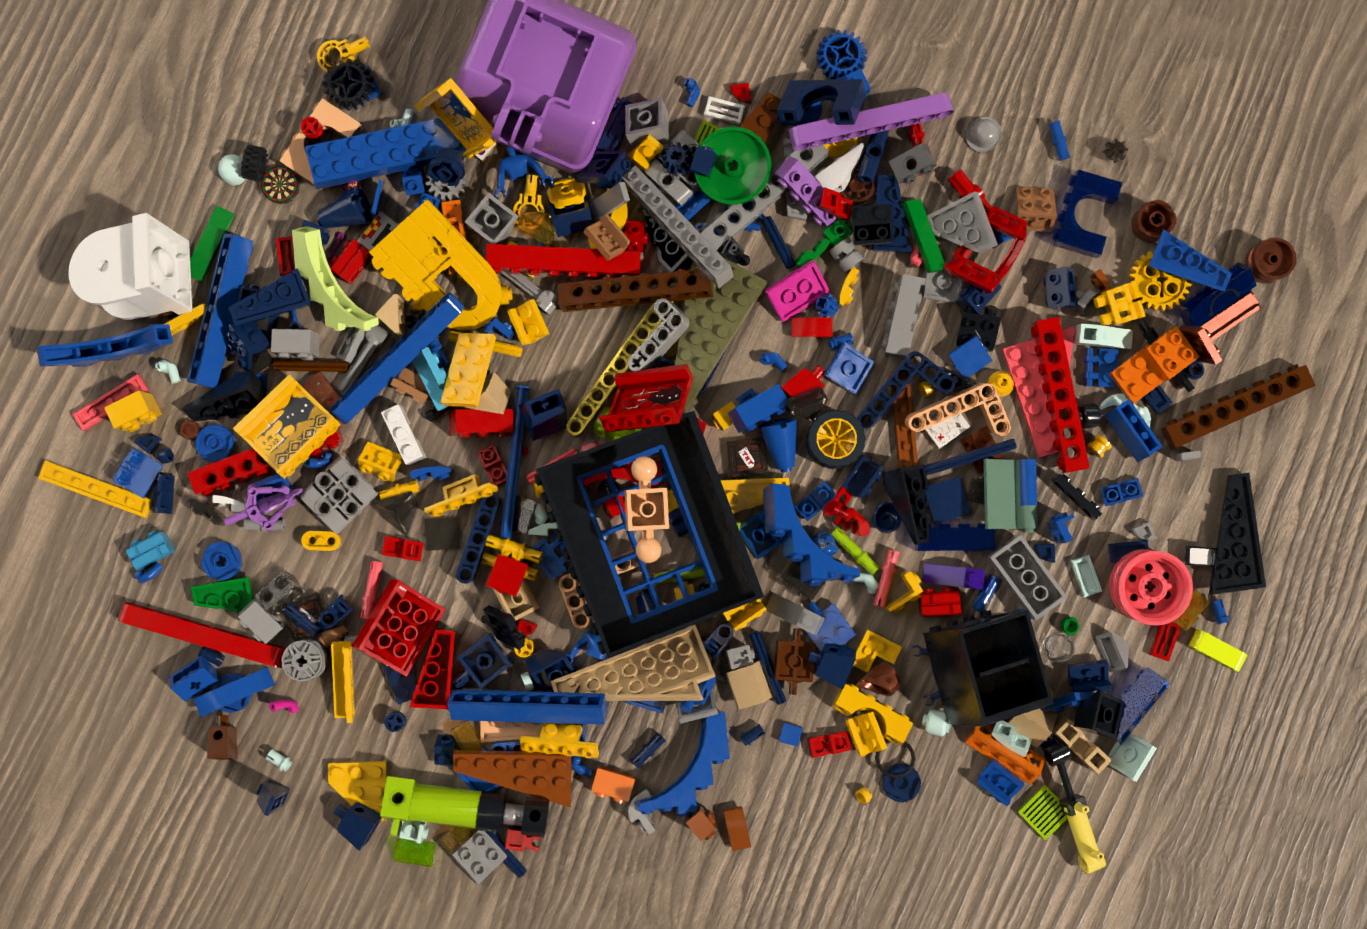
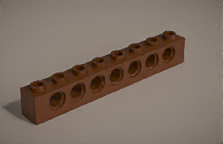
M699 267L694 270L679 269L675 272L660 271L656 274L641 273L637 276L622 275L618 278L603 277L599 280L584 279L580 282L566 281L558 284V305L562 312L656 303L659 299L680 301L713 297V282ZM696 281L693 285H688L689 282ZM672 283H677L675 286L669 287ZM653 285H658L656 288L650 289ZM634 287H639L637 290L632 291ZM620 288L618 292L613 293L615 289ZM601 290L599 294L594 295L595 292ZM583 292L582 295L576 297L578 293Z
M1298 364L1286 368L1288 372L1284 374L1277 372L1270 375V380L1266 382L1262 379L1253 383V387L1248 390L1244 387L1235 391V396L1230 398L1228 395L1217 399V404L1212 405L1208 403L1201 406V411L1194 413V411L1185 413L1182 415L1183 419L1179 421L1175 418L1165 422L1166 426L1161 428V431L1169 448L1180 447L1316 386L1307 366L1299 367ZM1287 378H1289L1292 382L1291 387H1289L1286 383ZM1270 385L1274 388L1273 395L1269 392ZM1252 393L1257 396L1256 402L1251 399ZM1235 401L1240 404L1239 410H1236L1234 407ZM1217 409H1220L1223 413L1221 418L1216 414ZM1200 416L1205 419L1204 426L1199 423ZM1183 424L1188 427L1186 434L1181 429Z

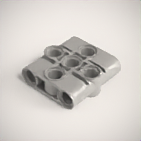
M680 130L667 145H663L662 151L650 162L648 169L642 170L647 178L680 207L696 191H700L701 188L698 182L691 183V180L695 178V174L690 169H685V175L682 171L679 172L678 176H675L674 172L669 174L667 168L665 169L662 165L664 161H662L661 156L666 155L664 149L670 150V143L676 147L677 142H680L681 147L686 144L688 150L696 152L700 144L684 130ZM667 179H672L670 184H664Z
M339 455L323 472L317 474L315 480L299 497L333 532L339 534L356 516L362 513L363 509L379 492L342 455ZM325 476H328L330 480L327 486L322 484V479ZM352 476L357 478L354 486L349 484V479ZM339 489L343 492V497L340 500L335 497V493ZM324 503L329 505L327 513H323L321 509ZM351 503H355L357 507L354 513H350L348 509Z

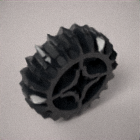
M347 58L346 63L341 59L339 60L340 65L333 63V69L327 68L330 74L323 76L327 81L322 82V85L326 87L323 89V92L327 94V100L332 101L331 104L333 106L338 105L340 110H343L345 107L347 111H350L351 106L357 110L358 104L364 107L363 101L370 102L368 95H373L374 93L371 90L375 87L374 83H372L374 77L370 75L371 71L368 68L365 69L366 66L363 63L359 64L358 60H354L352 63ZM352 72L360 74L363 81L354 79ZM348 82H351L352 84L349 85L350 87H347V88H346L345 85H346ZM335 88L343 90L345 98L336 95Z

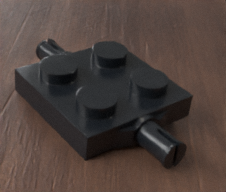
M490 605L483 609L485 615L481 617V621L492 629L497 640L518 650L525 646L523 641L526 635L517 629L515 625L516 620L512 614L505 613L499 608H494Z

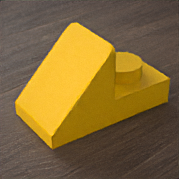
M648 134L627 154L631 164L636 165L640 170H647L650 161L662 151L663 145Z

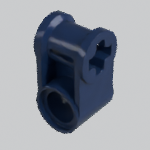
M342 594L318 616L317 624L321 629L327 630L332 628L355 609L343 599L344 596ZM324 615L331 617V624L324 623Z
M722 622L704 640V648L713 655V659L721 653L725 645L732 638V626L727 622ZM721 627H728L730 634L726 637L721 636L719 633Z

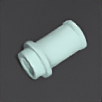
M274 749L266 757V760L279 767L280 771L286 772L292 764L289 757L282 756Z

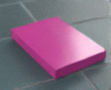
M814 260L807 262L764 290L782 323L816 302L822 294L827 295L830 293Z

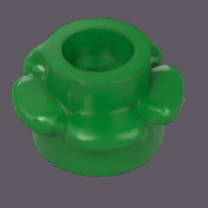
M1065 617L1061 621V631L1068 636L1075 635L1079 631L1080 625L1076 618Z

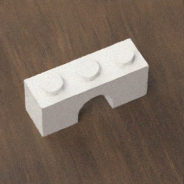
M397 404L381 412L405 464L410 466L427 458L419 440L416 439L411 430L410 421L403 406Z

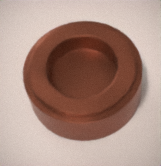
M191 420L183 422L180 426L181 436L189 440L196 439L201 431L200 425Z

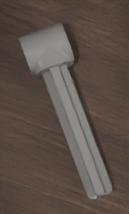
M501 271L504 276L536 299L537 306L548 315L558 305V297L550 290H541L522 274L513 275L509 274V271Z
M379 325L371 327V330L366 332L365 339L367 342L338 385L341 391L346 392L351 388L376 347H383L391 334Z

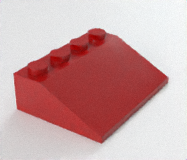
M391 579L351 647L407 677L443 615L445 608L401 581Z

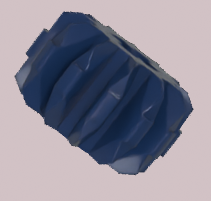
M677 142L676 147H674L670 143V150L664 149L666 155L661 156L662 161H664L662 165L665 169L667 168L669 174L674 172L675 176H678L679 172L682 171L685 175V169H690L691 167L690 163L693 161V157H691L693 152L688 150L686 144L681 147L680 142Z

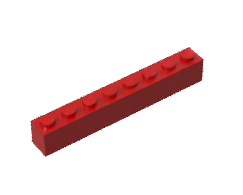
M486 244V261L496 274H500L501 271H509V274L513 275L528 272V275L533 276L547 273L548 276L567 274V277L586 275V278H597V275L616 278V276H637L640 274L641 251H624L622 254L607 261L598 249Z

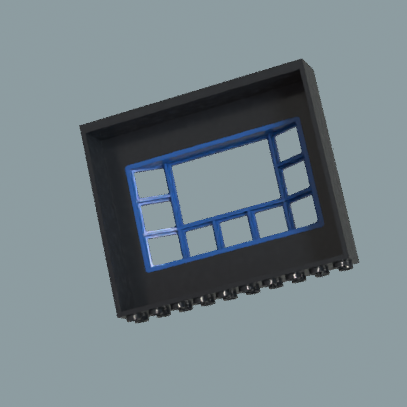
M695 411L683 414L678 424L648 427L536 469V474L533 476L537 486L541 485L543 489L541 497L544 505H549V519L551 523L556 524L558 529L555 531L558 542H563L565 549H562L565 561L569 560L572 566L568 569L572 579H576L579 586H576L579 598H584L585 605L582 606L586 616L591 617L593 622L589 624L592 633L595 636L598 635L599 642H597L600 654H605L607 658L764 597ZM660 452L665 474L653 478L651 485L664 480L669 481L698 560L650 578L645 563L636 555L637 542L633 531H626L633 552L614 560L611 558L604 536L622 529L626 530L625 511L623 512L618 495L624 496L625 490L639 489L638 481L637 485L617 491L611 470L630 462L633 463L639 457ZM605 472L611 494L590 501L584 480ZM616 497L622 512L620 514L622 523L601 530L593 507L605 503V500ZM636 558L644 581L623 589L615 565ZM701 566L710 587L689 595L680 574ZM674 577L683 598L666 605H661L653 584ZM647 587L656 608L634 616L626 595Z

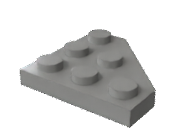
M973 192L927 215L932 231L936 236L969 248L977 253H982L998 245L978 192Z

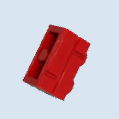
M354 238L352 241L349 240L344 244L342 248L344 251L340 256L337 255L332 259V266L330 267L332 271L350 285L373 258L369 250Z
M954 587L942 588V592H935L934 589H923V593H920L921 597L918 598L920 617L961 614L960 592L954 591Z

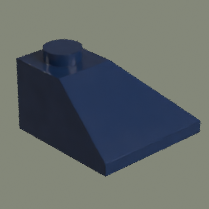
M541 649L525 658L531 676L543 692H554L551 681L576 672L566 655L561 652Z

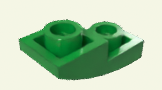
M826 238L822 242L818 241L812 249L815 251L814 253L809 249L805 253L801 252L795 260L798 263L796 269L811 260L816 261L826 251L831 241Z

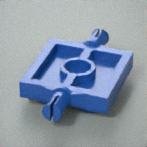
M814 600L811 604L807 605L813 613L825 618L817 636L807 632L821 652L825 644L846 647L847 641L856 636V633L834 603L824 609H819Z

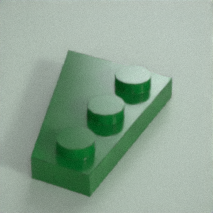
M250 576L191 586L194 606L240 612L254 600Z

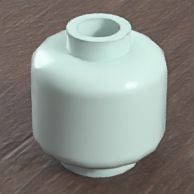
M931 709L928 714L923 716L922 725L925 726L928 734L943 737L946 733H949L951 724H947L944 711Z

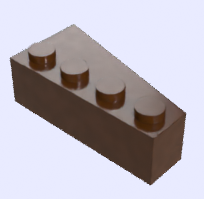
M768 92L739 127L754 132L765 143L778 117L777 109L781 99Z

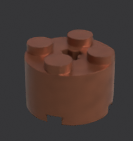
M1162 200L1150 201L1134 213L1131 223L1134 236L1142 241L1157 242L1163 229L1169 233L1173 231L1176 225V214L1167 202Z

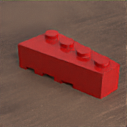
M435 630L409 707L449 710L448 700L451 689L455 630Z

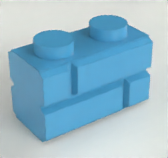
M155 530L147 534V539L143 541L138 539L130 543L131 547L126 549V552L136 570H142L175 553L176 550L166 532Z

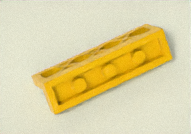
M338 641L331 643L335 718H346L347 723H353L355 701L352 641Z

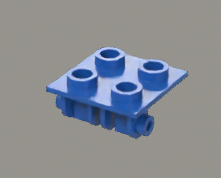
M132 446L112 479L114 483L122 485L141 498H144L162 470L163 465Z

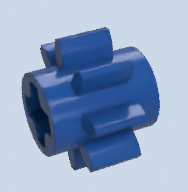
M830 293L827 296L822 294L816 300L815 310L820 312L819 315L824 318L827 315L833 317L839 310V301Z

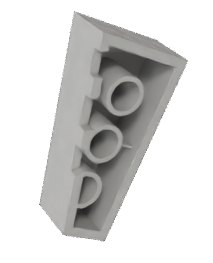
M903 274L898 282L894 283L893 293H895L894 301L891 300L889 312H892L891 319H887L885 330L888 331L887 338H883L881 349H884V355L904 359L909 355L914 334L912 327L915 326L918 317L916 308L919 307L922 299V294L919 292L920 288L925 285L926 278Z

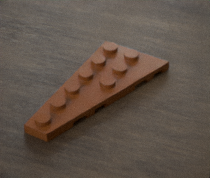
M454 750L453 752L454 772L571 808L572 756L527 751Z

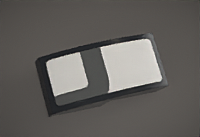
M1186 546L1185 565L1213 567L1216 548Z

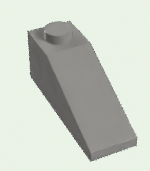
M775 593L772 594L766 607V611L816 636L825 618Z

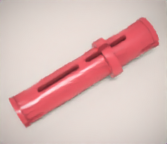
M888 549L885 564L881 568L883 571L879 582V589L873 605L885 608L893 574L897 571L895 567L900 552L894 551L892 558L893 550Z
M371 561L365 595L362 596L363 606L360 618L368 619L375 607V603L378 601L376 597L383 566L382 562Z

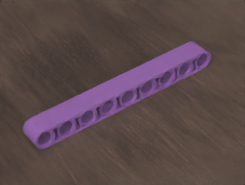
M940 93L860 111L854 125H836L834 118L795 126L789 129L788 133L793 149L799 151L944 118L953 114L954 109L949 94Z

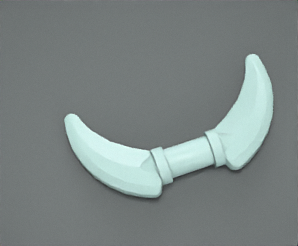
M1114 394L1106 398L1099 408L1103 410L1112 405H1120L1128 399L1124 394ZM1134 403V407L1150 428L1151 417L1147 407L1142 408Z

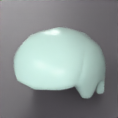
M235 154L226 155L219 161L218 172L226 184L235 186L240 185L246 180L241 175V161H243L241 156Z

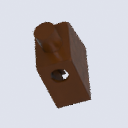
M217 715L216 727H209L207 759H238L236 727L228 726V715Z

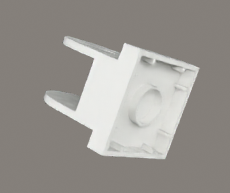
M148 213L132 216L133 223L92 233L78 245L72 255L69 264V281L73 291L84 301L94 305H101L105 311L117 318L132 320L173 311L178 315L192 312L189 241Z

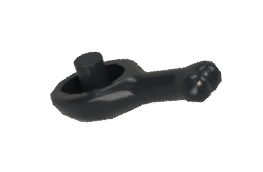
M944 370L954 380L955 389L953 392L967 389L977 384L966 381L960 373L954 370ZM944 380L941 383V388L944 390H948L952 386L949 380ZM987 387L982 389V394L986 393Z

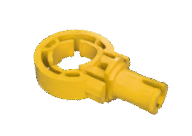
M366 36L352 43H349L347 39L340 42L336 40L326 41L318 49V64L326 72H328L327 66L333 69L334 67L328 64L326 59L328 54L325 53V50L330 52L333 49L339 50L340 59L344 63H346L347 58L353 62L356 60V53L370 48L369 41Z
M526 175L524 203L523 193H519V201L513 207V212L516 214L518 211L519 217H521L522 208L527 205L536 207L538 219L540 218V212L542 213L540 221L534 226L532 224H535L537 220L525 222L521 218L520 220L524 223L522 225L517 219L516 224L525 230L539 228L546 216L545 208L541 203L542 195L537 197L536 193L537 175Z

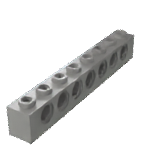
M823 145L799 151L792 149L785 155L786 159L782 163L777 162L771 167L769 181L763 190L767 193V196L765 198L757 196L747 202L752 204L753 209L747 211L743 208V204L728 205L729 209L726 212L718 213L713 218L714 222L711 225L706 224L703 226L699 233L719 252L731 236L735 238L789 190L781 185H774L771 182L773 178H778L775 172L789 156L799 160L810 172L828 156L829 151ZM802 153H807L810 156V159L803 160L801 159L800 155ZM731 215H735L739 221L731 223L728 218ZM716 228H722L724 230V234L718 236L714 233V230Z
M636 165L622 175V181L625 182L627 191L718 288L734 277L730 264Z

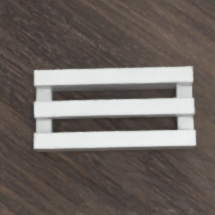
M709 96L704 116L740 125L745 106ZM711 103H715V104H718V105H722V106H726V107L738 109V110H740V112H735V111H731V110H728V109L719 108V107H716V106H712V105H710V104H711ZM709 110L716 111V112H720V113H724V114L731 115V116H735V117H738V119L732 118V117H729V116H725V115H721V114H717V113H713V112H710Z

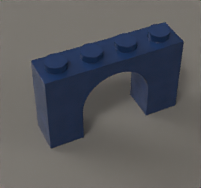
M863 79L789 81L777 109L781 125H799L806 109L812 104L824 100L835 101L832 111L836 125H854L866 97Z

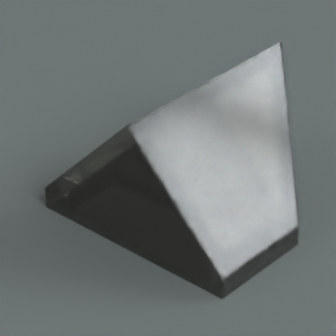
M412 491L375 501V506L381 517L407 537L418 507Z

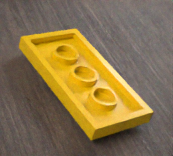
M459 333L440 401L441 404L444 406L478 407L496 340L493 334Z

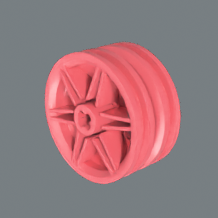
M1139 549L1124 555L1115 564L1109 578V593L1115 607L1126 617L1147 625H1164L1176 620L1185 612L1192 598L1193 583L1187 567L1177 557L1162 551ZM1149 563L1150 567L1147 571L1145 565ZM1167 572L1169 575L1168 579L1166 580L1163 577V573ZM1131 574H1133L1134 578L1136 579L1134 582H1131L1129 580V576ZM1148 583H1150V588L1147 587V589H1145V584L1148 585ZM1167 592L1170 593V597L1168 599L1165 598ZM1136 594L1134 600L1131 601L1130 596ZM1152 602L1154 608L1148 609V604Z

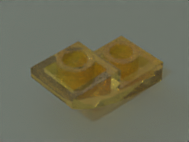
M1194 589L1189 606L1174 622L1186 632L1199 619L1198 616L1210 602Z
M464 721L451 729L461 750H482L484 748L477 732L469 721Z

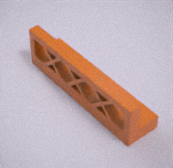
M994 725L983 726L989 734L981 732L979 730L981 726H975L973 731L966 737L964 743L989 759H996L1010 772L1027 783L1031 784L1041 775L1046 759L1030 748L1026 756L1023 757L1000 744L991 735ZM1029 758L1038 761V765H1033Z

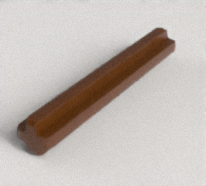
M274 360L273 370L347 372L349 370V363L346 361Z

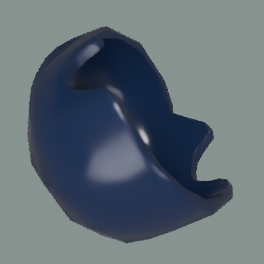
M890 502L879 504L872 517L875 528L881 533L896 531L902 522L895 506Z

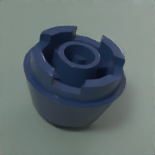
M440 148L427 162L429 168L428 175L437 183L440 180L447 182V186H455L465 176L464 158L458 151L452 148Z

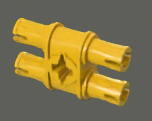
M491 534L486 539V541H489L485 543L487 547L501 550V555L511 559L514 557L516 561L523 563L524 559L540 564L543 559L541 556L544 555V552L528 548V545L525 543L521 544L512 541L510 538H505L504 540ZM485 552L482 556L484 560H481V564L493 567L497 556ZM528 567L524 578L535 582L538 578L536 574H539V570Z

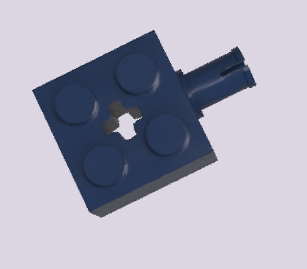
M489 633L457 657L465 670L451 680L454 684L461 679L455 685L460 689L461 686L473 679L481 689L513 665L514 662L492 633ZM482 656L489 657V665L487 663H482V661L484 660Z

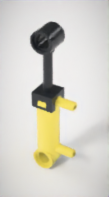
M1064 742L1044 748L1043 753L1047 763L1051 767L1057 766L1067 796L1059 800L1062 813L1067 815L1079 852V865L1085 874H1090L1106 866L1104 854L1098 850L1087 816L1089 807L1087 806L1085 796L1074 794L1064 764L1071 759L1070 750Z

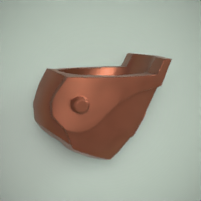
M884 662L869 670L867 675L859 680L856 687L859 689L858 691L864 688L880 695L892 696L900 688L901 681L895 669Z

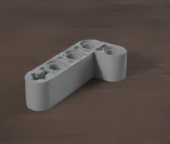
M659 299L654 304L655 313L663 321L629 358L628 367L632 371L651 369L689 327L688 317L674 303L666 299ZM668 305V310L663 313L664 306ZM680 317L681 322L676 326L675 322ZM668 332L667 338L663 340V334ZM655 346L654 353L650 354L651 347Z

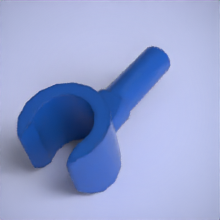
M296 310L291 311L292 323L289 329H293V326L296 324L298 329L302 330L303 327L298 323Z

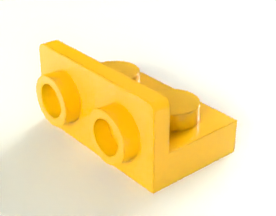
M534 299L507 311L522 345L535 343L549 334Z
M368 441L358 458V468L366 474L371 473L378 476L383 481L394 482L395 473L403 458L399 453Z
M873 711L858 714L846 720V725L859 757L872 752L883 751L887 748Z

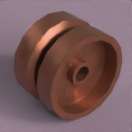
M1269 238L1260 242L1248 251L1245 258V268L1248 275L1254 281L1262 284L1273 283L1288 276L1296 265V252L1293 246L1281 238Z

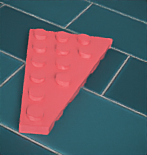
M1074 326L1062 330L1069 367L1075 333ZM1049 335L1044 336V341L1047 344H1051V337ZM1032 339L1004 348L1002 352L1009 373L1013 378L1014 388L1037 456L1040 458L1058 451H1055L1053 444L1055 435L1050 429L1051 415L1046 409L1047 395L1042 390L1044 380L1043 375H1040L1038 369L1040 360L1035 354L1036 340ZM1049 353L1047 358L1049 362L1054 363L1055 356ZM1052 372V380L1058 382L1059 375L1056 372ZM1056 391L1055 397L1061 401L1063 395L1060 391ZM1064 410L1059 411V417L1061 419H1063Z

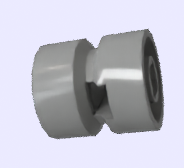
M849 237L829 251L835 261L839 260V267L844 274L849 272L853 266L856 267L864 261V257L859 250H854L855 245Z

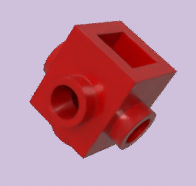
M626 220L625 231L622 232L630 240V244L625 250L643 252L644 244H648L645 222Z

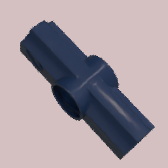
M889 130L870 135L857 179L866 184L873 183ZM874 152L877 156H871L869 153Z

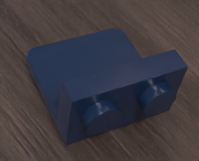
M233 322L229 324L228 351L237 358L240 368L249 371L252 366V355L270 348V342L255 322L234 327Z

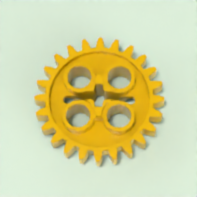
M1149 251L1146 253V256L1142 255L1140 260L1134 262L1137 267L1133 266L1130 268L1134 273L1128 275V277L1135 281L1140 296L1139 299L1142 304L1146 303V310L1151 306L1153 312L1157 311L1158 307L1161 312L1165 311L1166 308L1171 310L1173 305L1177 307L1180 305L1179 301L1185 300L1183 295L1189 294V291L1185 288L1192 286V284L1187 282L1188 279L1174 274L1169 275L1165 271L1150 267L1149 264L1153 253ZM1146 268L1152 270V276L1146 274ZM1167 285L1173 287V294L1167 291ZM1148 287L1154 289V295L1148 293Z

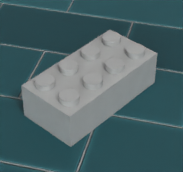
M1021 534L1015 535L986 557L1023 609L1029 611L1032 620H1038L1068 598Z

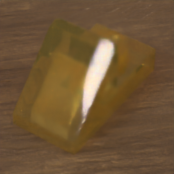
M453 826L437 842L451 856L478 830Z

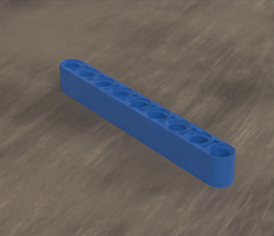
M451 292L443 296L333 404L330 412L343 424L350 422L421 350L426 348L463 311L465 305Z

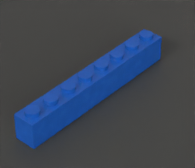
M235 234L223 235L187 382L210 388L217 387L220 382V373L225 363V353L229 342V324L233 322L228 307L237 303L240 288L244 286L243 281L248 271L249 257L253 252L252 240Z
M452 690L448 700L451 720L605 724L607 715L606 698L603 693Z

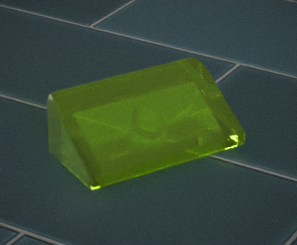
M398 838L395 845L394 861L433 867L436 843L423 841L419 844L414 840Z

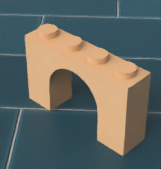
M323 98L314 105L313 113L310 115V117L316 118L322 124L323 131H334L344 138L360 135L364 129L358 121ZM300 130L299 133L292 137V143L288 149L286 148L282 152L279 161L314 185L305 146H309L311 139Z

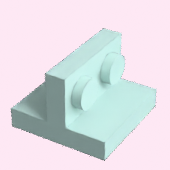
M1123 730L1108 755L1112 760L1108 765L1137 782L1157 748L1130 732Z

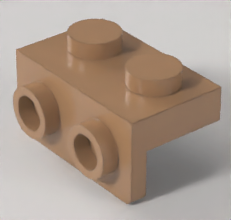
M608 214L603 215L600 221L586 227L584 230L585 235L607 261L622 254L630 244V240Z
M406 367L401 371L399 377L393 378L390 384L395 387V391L404 395L405 393L412 395L411 399L416 402L422 403L431 400L419 374Z

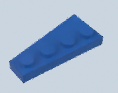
M1164 229L1149 264L1150 267L1224 292L1232 275L1231 272Z

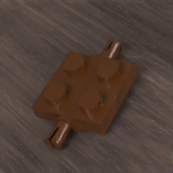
M793 628V640H776L774 679L789 682L788 694L797 695V683L813 682L814 663L807 661L810 650L815 651L816 644L801 641V629Z

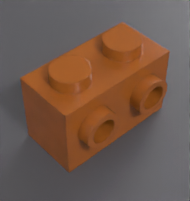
M700 804L697 806L696 812H691L692 815L686 816V824L698 839L702 841L704 838L706 840L710 839L715 834L716 817L709 809L706 811Z

